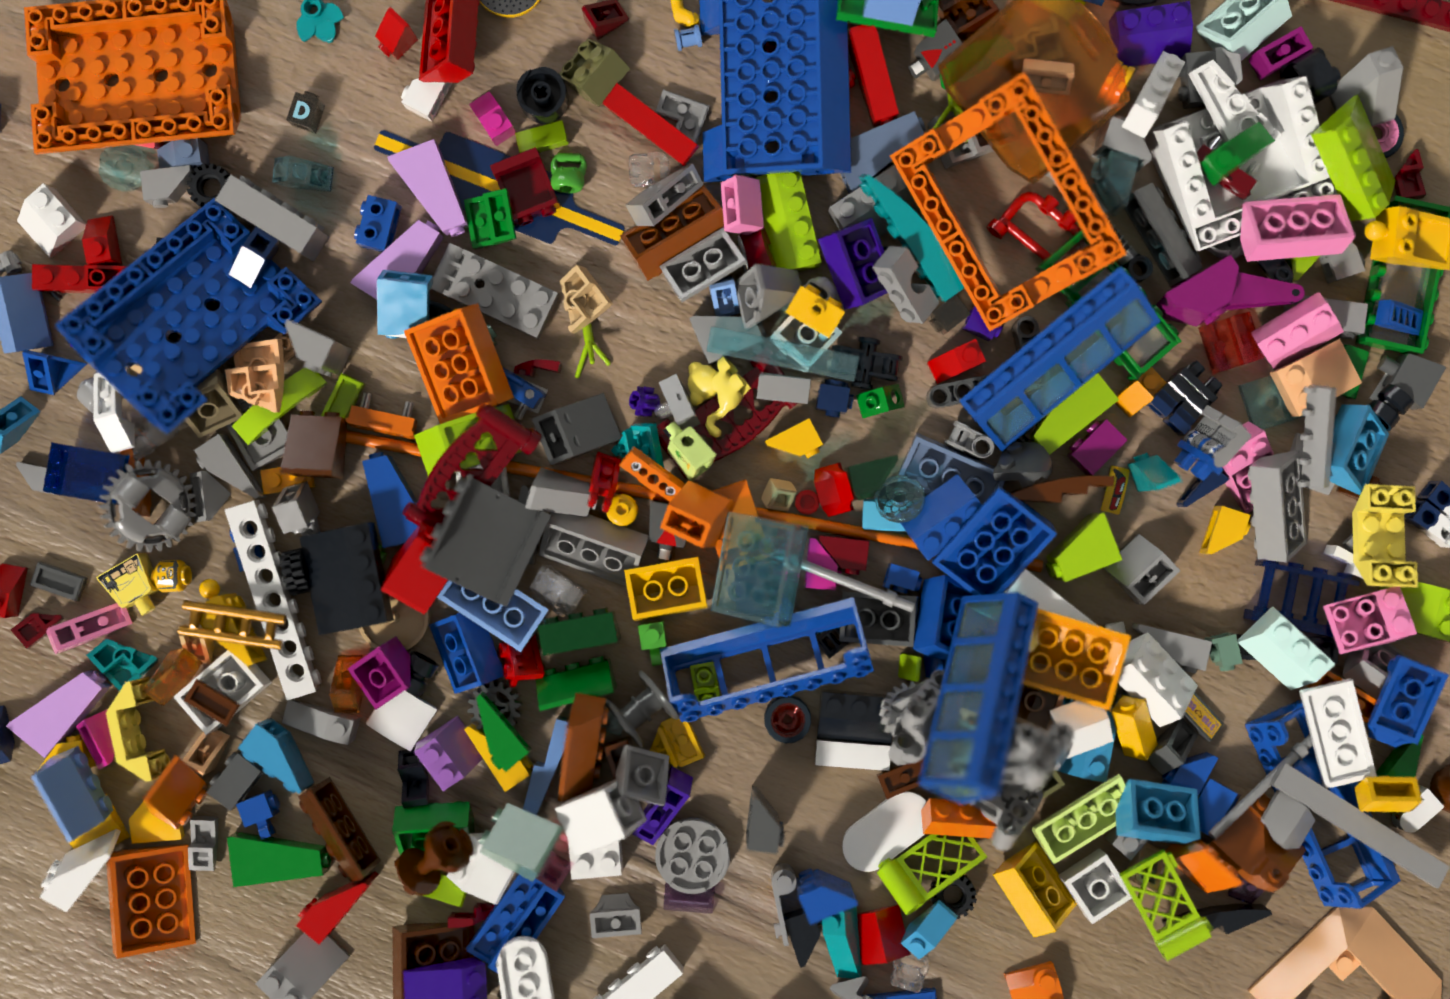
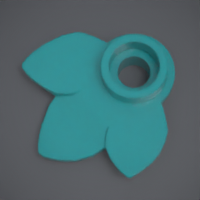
M304 0L301 4L302 15L296 23V28L303 42L316 35L323 42L332 43L336 36L334 23L344 19L340 8L333 3H324L322 0ZM312 7H318V11L315 14L310 13Z

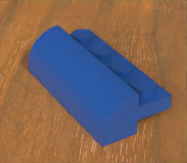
M516 874L503 893L499 903L494 906L466 947V951L486 962L489 969L498 973L497 958L502 947L509 940L519 936L537 939L565 898L564 892L545 875L540 876L538 874L532 882Z

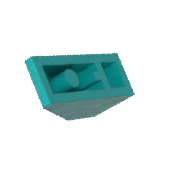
M1148 452L1133 457L1134 462L1127 464L1137 492L1160 490L1182 482L1181 477L1158 455L1149 456Z
M854 906L822 920L823 936L836 975L840 978L855 979L862 977L857 906Z

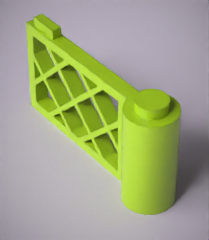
M930 834L897 859L891 860L887 858L878 865L880 870L877 872V875L905 915H909L919 909L926 901L987 858V855L973 837H966L970 842L967 843L964 842V837H961V841L946 839L947 835H944L943 838H938L940 835ZM931 841L943 842L941 856L927 854L928 843ZM946 843L960 845L958 859L944 857ZM963 846L973 847L980 856L973 861L961 860ZM924 847L923 853L917 852ZM912 855L922 856L921 870L910 869L905 860ZM926 857L940 860L938 873L924 871ZM943 860L958 863L957 872L952 876L941 874ZM961 864H967L962 869H960ZM913 873L920 874L919 881ZM923 875L937 877L936 887L928 893L921 885ZM940 878L946 879L940 884Z
M1162 849L1119 873V876L1149 929L1158 950L1168 962L1211 938L1210 932L1213 931V928L1205 916L1201 918L1174 869L1178 867V864L1172 853H1166ZM1162 859L1165 863L1163 875L1152 873L1153 864ZM1136 873L1144 875L1141 887L1132 886L1128 878ZM1149 877L1161 879L1157 892L1146 889ZM1166 881L1176 884L1177 889L1174 897L1163 894ZM1144 893L1156 896L1152 909L1142 906ZM1161 898L1172 901L1169 914L1157 911ZM1178 903L1187 905L1190 913L1182 917L1175 916ZM1156 915L1166 917L1165 926L1156 931L1153 926Z

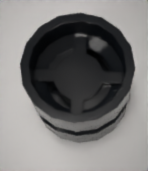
M1386 384L1378 393V400H1372L1369 405L1386 430L1391 431L1400 420L1399 414L1405 415L1414 402L1399 387Z
M411 650L409 653L411 687L405 691L422 697L429 685L427 679L433 678L439 668V664L428 656Z

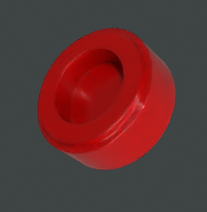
M804 490L797 494L795 507L800 513L809 515L816 512L819 508L820 502L815 492Z

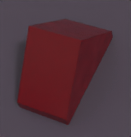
M618 0L597 2L584 5L581 8L584 20L597 40L629 20Z

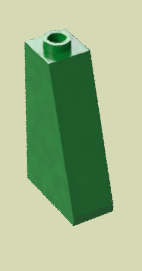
M235 832L227 837L233 887L323 876L331 867V855L327 852L325 845L275 837H267L261 840L260 835Z

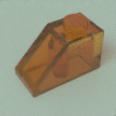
M186 648L172 650L165 657L142 692L161 706H164L190 683L203 662Z
M338 655L329 692L334 713L360 712L363 691L348 668L362 659L363 655Z

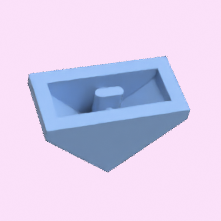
M732 276L721 278L709 286L715 316L740 314L735 282Z

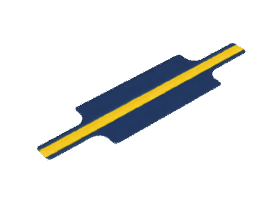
M382 130L377 137L374 149L390 156L419 144ZM445 132L439 148L462 208L465 210V199L483 196V193L500 190L490 165L511 156L454 133ZM546 170L551 182L552 173ZM555 190L554 192L560 204V208L556 209V213L547 217L542 215L535 217L532 223L525 226L514 225L515 231L548 244H552L558 232L564 228L577 230L612 245L619 244L620 235L624 231L623 225L577 207L573 201V193H561Z

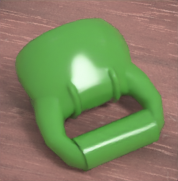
M557 153L551 161V186L555 191L578 193L583 189L585 184L584 175L587 170L585 157L581 153ZM557 163H581L579 168L575 166L558 167Z

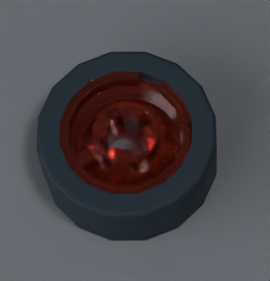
M793 695L789 697L779 696L773 699L766 708L764 714L765 727L769 735L776 741L785 744L795 743L803 739L809 732L811 713L806 703L799 697ZM785 714H788L792 717V721L790 723H785L783 721Z

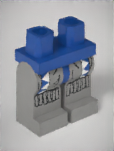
M1208 405L1201 412L1204 416L1194 430L1187 433L1184 441L1181 439L1177 444L1182 451L1174 460L1185 471H1188L1193 463L1197 462L1190 472L1202 481L1211 472L1219 475L1224 470L1222 467L1236 455L1252 436L1240 422Z

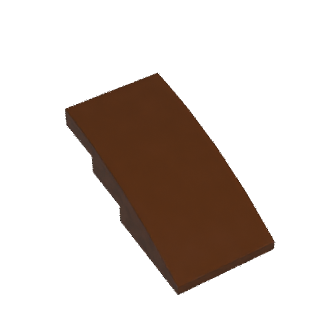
M939 0V18L941 21L947 19L964 46L977 40L991 39L996 33L1008 40L1013 37V32L999 15V8L993 0Z
M1081 476L1036 483L1028 488H1019L1008 493L1021 501L1062 503V494L1087 495L1088 486H1114V476Z

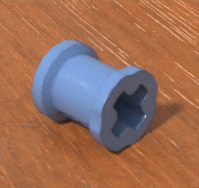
M698 24L694 25V28L674 29L678 51L695 45L702 47Z

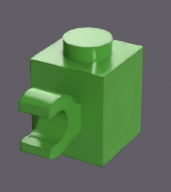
M664 620L640 623L638 630L641 649H650L652 666L662 665L660 647L667 646Z

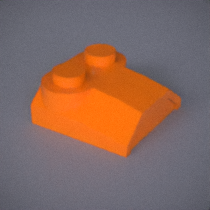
M1052 961L1004 973L1011 999H1064L1060 981Z

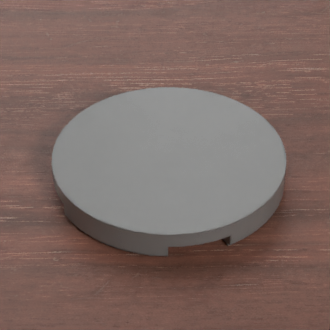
M689 817L672 823L664 830L657 843L655 861L660 875L670 887L682 893L698 894L706 892L723 879L729 867L730 849L725 835L715 824L702 818Z

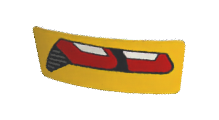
M1113 465L1110 467L1109 476H1114V486L1106 487L1101 511L1120 514L1128 484L1129 469Z

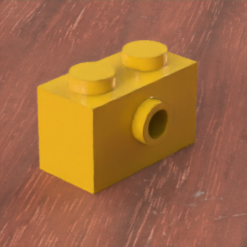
M807 284L806 288L800 285L785 313L830 338L845 313L841 309L843 304L832 297H829L828 300L819 296L821 291L810 284Z
M1366 777L1354 787L1360 812H1410L1422 802L1416 777Z

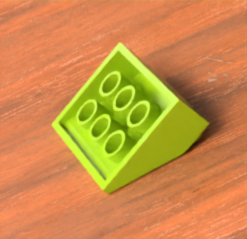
M1354 95L1311 134L1338 195L1341 194L1350 221L1376 218L1389 205L1395 185L1394 176L1358 95Z
M800 172L771 173L753 178L760 180L763 225L771 242L768 247L775 261V267L798 270V272L819 268L822 261Z

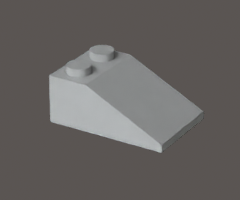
M303 933L258 980L256 985L270 999H311L351 955L330 935L318 945L308 935Z

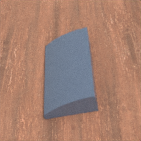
M917 432L896 478L898 482L910 483L917 487L919 491L929 494L958 474L982 505L998 487L1002 488L1005 481H995L993 476L995 466Z

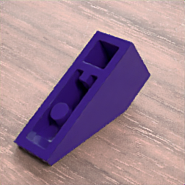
M671 766L668 771L665 805L660 806L648 803L643 811L647 821L634 830L632 835L654 845L690 797L693 777Z

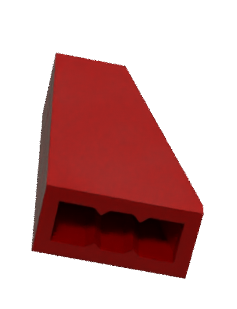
M858 25L850 28L848 35L849 54L872 126H881L897 119L899 111L877 28L874 25Z

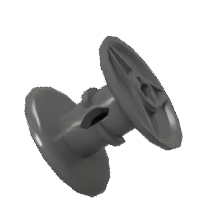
M640 670L638 676L646 689L636 698L632 696L630 698L632 701L621 710L609 699H606L605 705L633 741L642 749L644 743L635 731L647 720L649 722L652 721L651 717L660 709H663L672 719H679V716L660 689Z

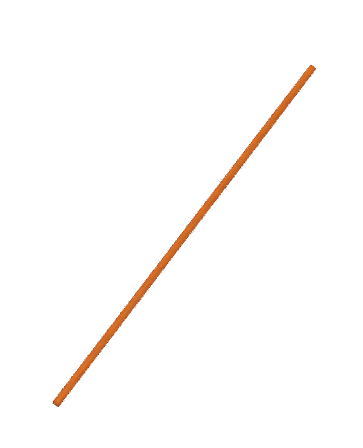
M353 431L346 432V443L421 457L417 443ZM510 461L506 466L507 473L536 478L541 468L540 466ZM542 467L588 483L591 481V476ZM617 482L616 493L670 503L660 494L653 492L646 486ZM756 507L759 518L762 521L918 549L909 535L882 530H864L861 526ZM1034 559L1025 569L1041 572L1043 560Z

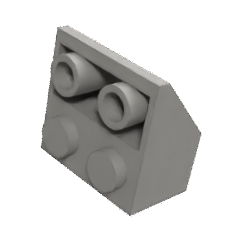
M1137 534L1120 551L1121 561L1103 567L1131 599L1140 605H1145L1181 571L1160 549L1140 534Z

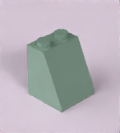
M507 803L504 810L500 807L498 808L491 820L495 822L491 832L486 829L479 843L483 845L480 853L533 882L540 873L564 828Z

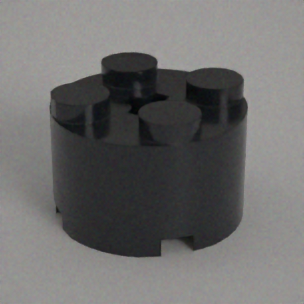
M1320 47L1314 50L1311 49L1288 62L1280 70V78L1284 76L1285 79L1307 77L1314 105L1335 93L1337 81L1341 79L1339 70L1335 66H1331L1325 52Z
M548 67L530 69L523 73L518 80L516 86L517 99L522 111L530 120L540 124H550L564 115L569 104V94L563 79L555 70ZM545 93H547L546 97H542L541 99H539V94L544 95Z

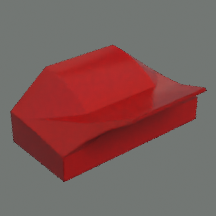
M841 462L815 469V488L820 505L827 516L830 517L854 510L852 504L854 499L847 472L843 471Z

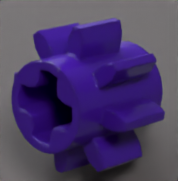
M638 386L637 391L631 393L629 405L632 409H635V415L651 417L652 412L658 410L660 398L657 394H653L655 388Z

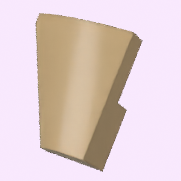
M576 264L560 280L561 292L565 296L564 308L569 313L571 324L568 326V330L573 334L590 324L613 305L585 267Z

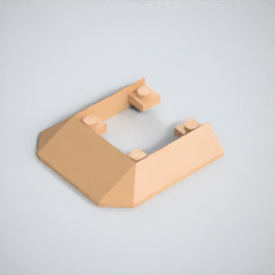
M1364 906L1362 909L1335 907L1248 989V992L1255 999H1295L1326 968L1329 967L1343 981L1359 965L1391 997L1390 999H1441L1442 980L1373 907Z

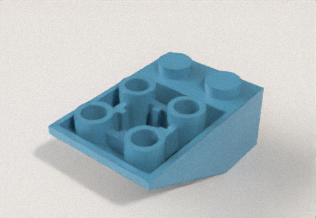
M272 718L257 723L238 747L243 752L244 758L253 763L257 762L263 767V771L268 776L280 779L284 782L283 786L292 793L297 792L299 794L314 784V780L291 732Z

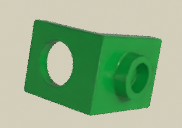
M899 384L880 387L856 395L862 418L905 407ZM891 391H893L896 395V404L893 402L891 398Z

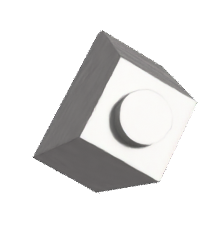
M692 316L689 318L709 365L717 363L723 356L729 358L764 342L762 336L766 335L761 322L749 330H744L742 317Z
M541 467L531 486L525 508L587 517L590 508L595 510L597 502L593 508L587 506L590 495V483Z

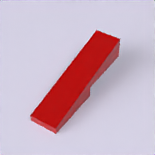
M616 83L602 102L608 110L644 135L650 142L683 166L686 165L699 147L694 141L618 83Z

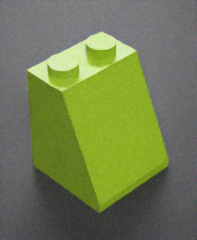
M1105 513L1088 514L1046 557L1048 560L1046 569L1051 578L1054 577L1055 580L1067 582L1121 561L1122 557Z

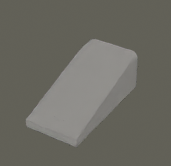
M762 372L759 375L757 399L808 404L811 379Z

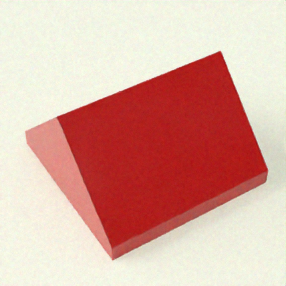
M898 904L857 913L862 965L889 963L911 955L910 951L901 944L905 928Z

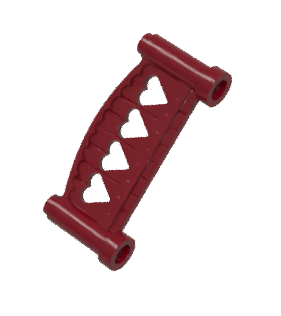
M769 346L748 360L753 369L742 376L751 386V389L747 391L738 405L752 410L753 417L751 419H745L744 424L738 426L734 423V411H729L719 420L730 423L733 426V431L730 434H725L722 440H717L709 434L705 425L707 417L720 408L718 395L695 410L700 424L693 427L696 433L712 439L713 446L711 450L716 454L713 462L736 452L751 442L774 420L784 406H788L791 409L798 404L773 401L772 404L765 405L762 411H757L754 408L753 388L758 390L760 373L785 375L772 357L774 353ZM667 418L657 426L660 445L686 479L687 477L667 451L670 439L663 431L671 424Z
M481 404L476 412V416L479 418L478 422L463 432L445 450L431 470L420 494L419 501L417 503L409 502L405 506L402 515L417 526L421 522L435 527L437 523L441 524L445 517V514H442L444 508H434L430 503L432 500L437 499L436 495L440 491L446 492L449 499L453 501L457 492L454 491V488H447L445 486L446 481L451 480L452 473L460 472L463 478L465 475L471 474L473 479L491 487L517 451L521 450L527 455L531 454L538 446L542 434L533 428L527 429L490 404ZM489 432L497 449H477L474 444L481 440L482 433ZM474 452L483 469H463L460 467V463L466 460L467 453Z

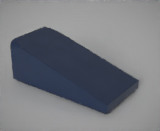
M1211 472L1204 481L1198 478L1177 501L1176 505L1178 507L1191 505L1226 483L1229 478L1222 472L1219 475Z

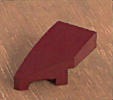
M544 359L530 360L516 365L514 374L534 378L536 368L561 373L562 363Z
M477 903L474 907V912H452L448 917V928L475 925L485 920L496 904Z

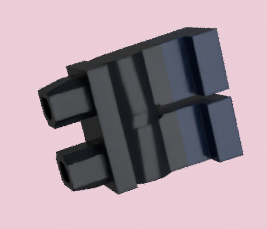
M1197 360L1191 362L1186 367L1179 368L1166 381L1167 383L1153 395L1154 399L1147 404L1159 418H1164L1162 421L1178 436L1185 435L1192 428L1191 426L1202 415L1201 412L1207 405L1210 406L1218 398L1216 394L1222 387V383L1213 376L1204 384L1198 379L1205 368Z

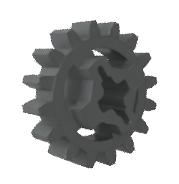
M493 680L490 682L489 687L484 684L480 686L482 691L475 689L472 692L476 697L482 692L488 693L487 696L493 703L495 702L496 706L503 707L499 709L502 714L511 711L507 720L513 726L518 723L514 717L522 715L517 708L521 707L523 703L516 702V698L520 694H512L513 687L510 688L509 686L506 689L504 687L505 681H501L496 686ZM500 692L506 695L509 700L503 699L500 696ZM470 698L468 702L473 707L467 711L468 713H474V717L470 721H478L477 729L479 730L483 727L477 699Z

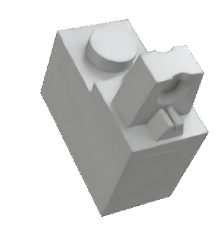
M308 482L283 488L272 506L283 534L292 531L294 534L301 533L302 536L320 533L317 520L320 510Z

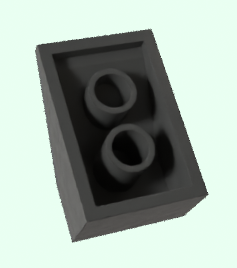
M842 592V600L854 597L866 643L914 647L921 597L897 595L915 603L913 611L909 612L894 605L892 607L884 605L883 601L863 593ZM854 624L840 627L839 641L860 643Z

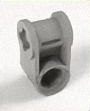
M954 421L953 425L955 427L949 439L944 441V444L977 459L987 458L993 453L994 443L992 439L961 422ZM978 441H984L987 444L988 450L986 454H979L976 451L975 446Z

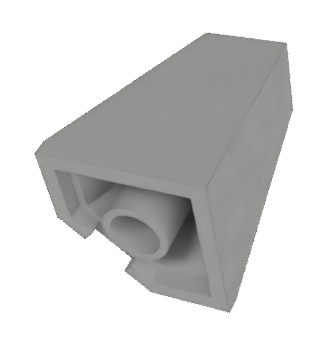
M1391 46L1368 54L1337 82L1336 92L1329 96L1335 111L1339 110L1354 95H1358L1371 126L1395 119L1403 65L1394 47Z
M757 264L735 282L744 330L751 329L790 304L800 285L803 286L802 281L799 279L798 270Z

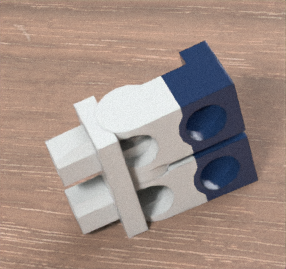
M1429 481L1418 495L1417 499L1419 501H1415L1416 512L1404 514V521L1408 524H1413L1440 547L1450 548V487L1443 481Z

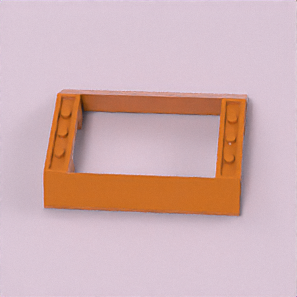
M1025 72L980 99L979 103L939 128H933L890 155L989 331L1127 254ZM1016 111L1090 245L1001 295L928 164Z

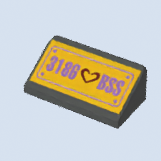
M1194 693L1183 717L1205 740L1210 742L1224 723Z

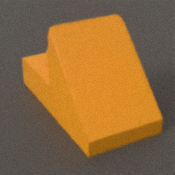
M1151 367L1138 380L1131 381L1116 395L1119 400L1115 404L1128 417H1131L1154 399L1153 395L1167 382Z

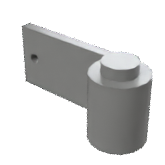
M779 863L771 871L772 888L779 923L774 924L776 939L782 936L784 946H788L789 942L780 896L789 894L795 889L796 874L791 865Z

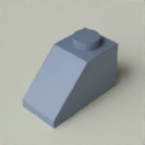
M200 138L170 141L157 149L159 169L185 165L201 169L202 164L209 166L210 163L208 145Z

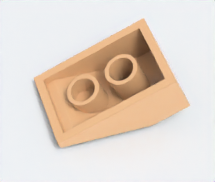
M1340 339L1270 372L1291 417L1301 416L1302 409L1306 408L1307 393L1303 392L1304 386L1316 384L1336 387V397L1362 383Z

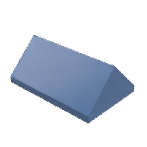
M32 273L0 277V339L4 354L24 351V349L30 350L54 346L42 292L32 289Z

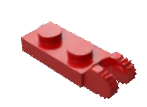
M601 452L597 453L593 465L587 506L593 508L597 502V496H604L602 511L608 513L616 493L621 459Z

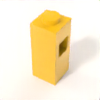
M1122 695L1111 710L1123 754L1147 761L1158 743L1146 700Z

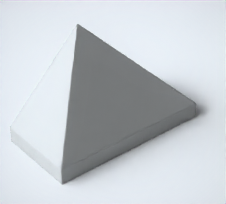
M207 471L190 473L192 494H196L192 498L193 503L197 504L196 507H193L196 514L194 516L195 522L212 520L231 493Z

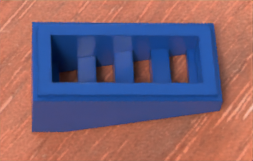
M1391 299L1380 300L1375 325L1416 336L1420 333L1424 311ZM1407 313H1408L1407 324L1405 325L1406 316H1407Z

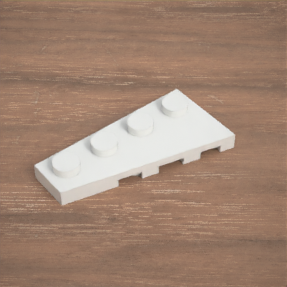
M1214 60L1188 74L1225 142L1258 122L1264 126L1274 140L1282 136L1277 129L1274 130L1267 123L1268 119L1262 113L1256 111L1250 104L1249 98L1245 94L1242 95L1236 89L1235 83Z

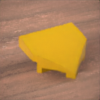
M671 717L661 722L650 751L668 755L669 764L675 768L678 766L684 767L705 757L691 722H681L680 719H672Z
M144 801L129 818L132 844L181 840L185 835L183 825L176 830L151 814Z

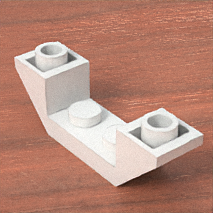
M129 367L128 370H127V374H129V375H130V367ZM98 372L94 373V422L106 445L112 453L134 448L135 424L122 418V395Z

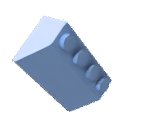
M449 580L437 596L438 599L519 652L525 648L537 632L538 625L542 624L543 619L549 614L547 608L518 589H515L507 607L501 606Z

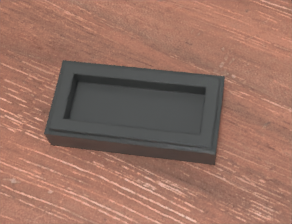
M38 562L30 586L74 601H80L88 577L44 562Z

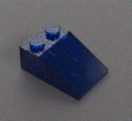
M51 442L43 492L106 503L107 500L100 498V495H108L109 493L103 486L113 485L109 477L119 478L116 470L120 469L124 473L127 472L125 465L129 463L130 456ZM112 499V504L119 505L118 501Z

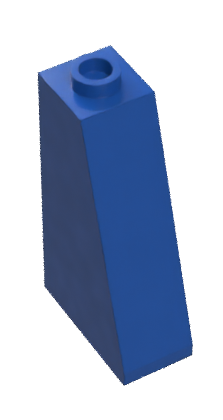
M383 452L370 454L369 459L362 462L383 548H390L402 545L418 527L402 515V512L409 502L417 503L418 501L392 456L384 455Z

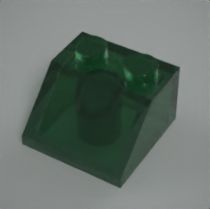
M898 455L844 468L849 478L853 496H857L858 500L875 497L874 492L879 491L898 461Z

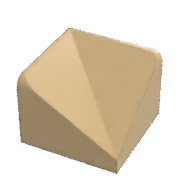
M770 478L761 500L768 509L788 512L797 490L790 481Z

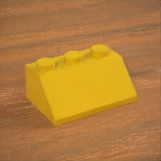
M698 557L624 570L634 621L708 608Z
M1037 841L1005 860L993 874L1033 937L1056 932L1077 905Z

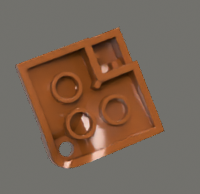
M1263 793L1216 840L1213 839L1209 846L1225 862L1234 867L1239 872L1238 874L1250 884L1265 891L1276 892L1289 880V874L1306 849L1302 845L1299 849H1284L1273 840L1266 825L1260 819L1271 801Z

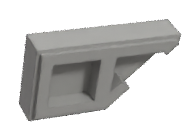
M23 462L16 463L17 468L32 490L60 495L65 471Z

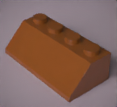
M703 185L655 226H635L620 235L639 269L647 281L662 273L660 265L719 229L724 228L723 209Z
M580 693L575 695L566 728L558 801L564 802L592 789L594 779H599L602 764H597V761H602L604 746H600V743H604L607 730L602 725L607 724L609 709H605L606 698Z

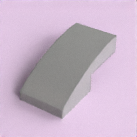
M193 816L190 819L189 870L214 871L218 849V817Z

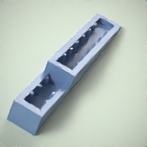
M562 716L556 718L545 763L537 761L534 764L523 810L534 815H538L562 759L569 718Z

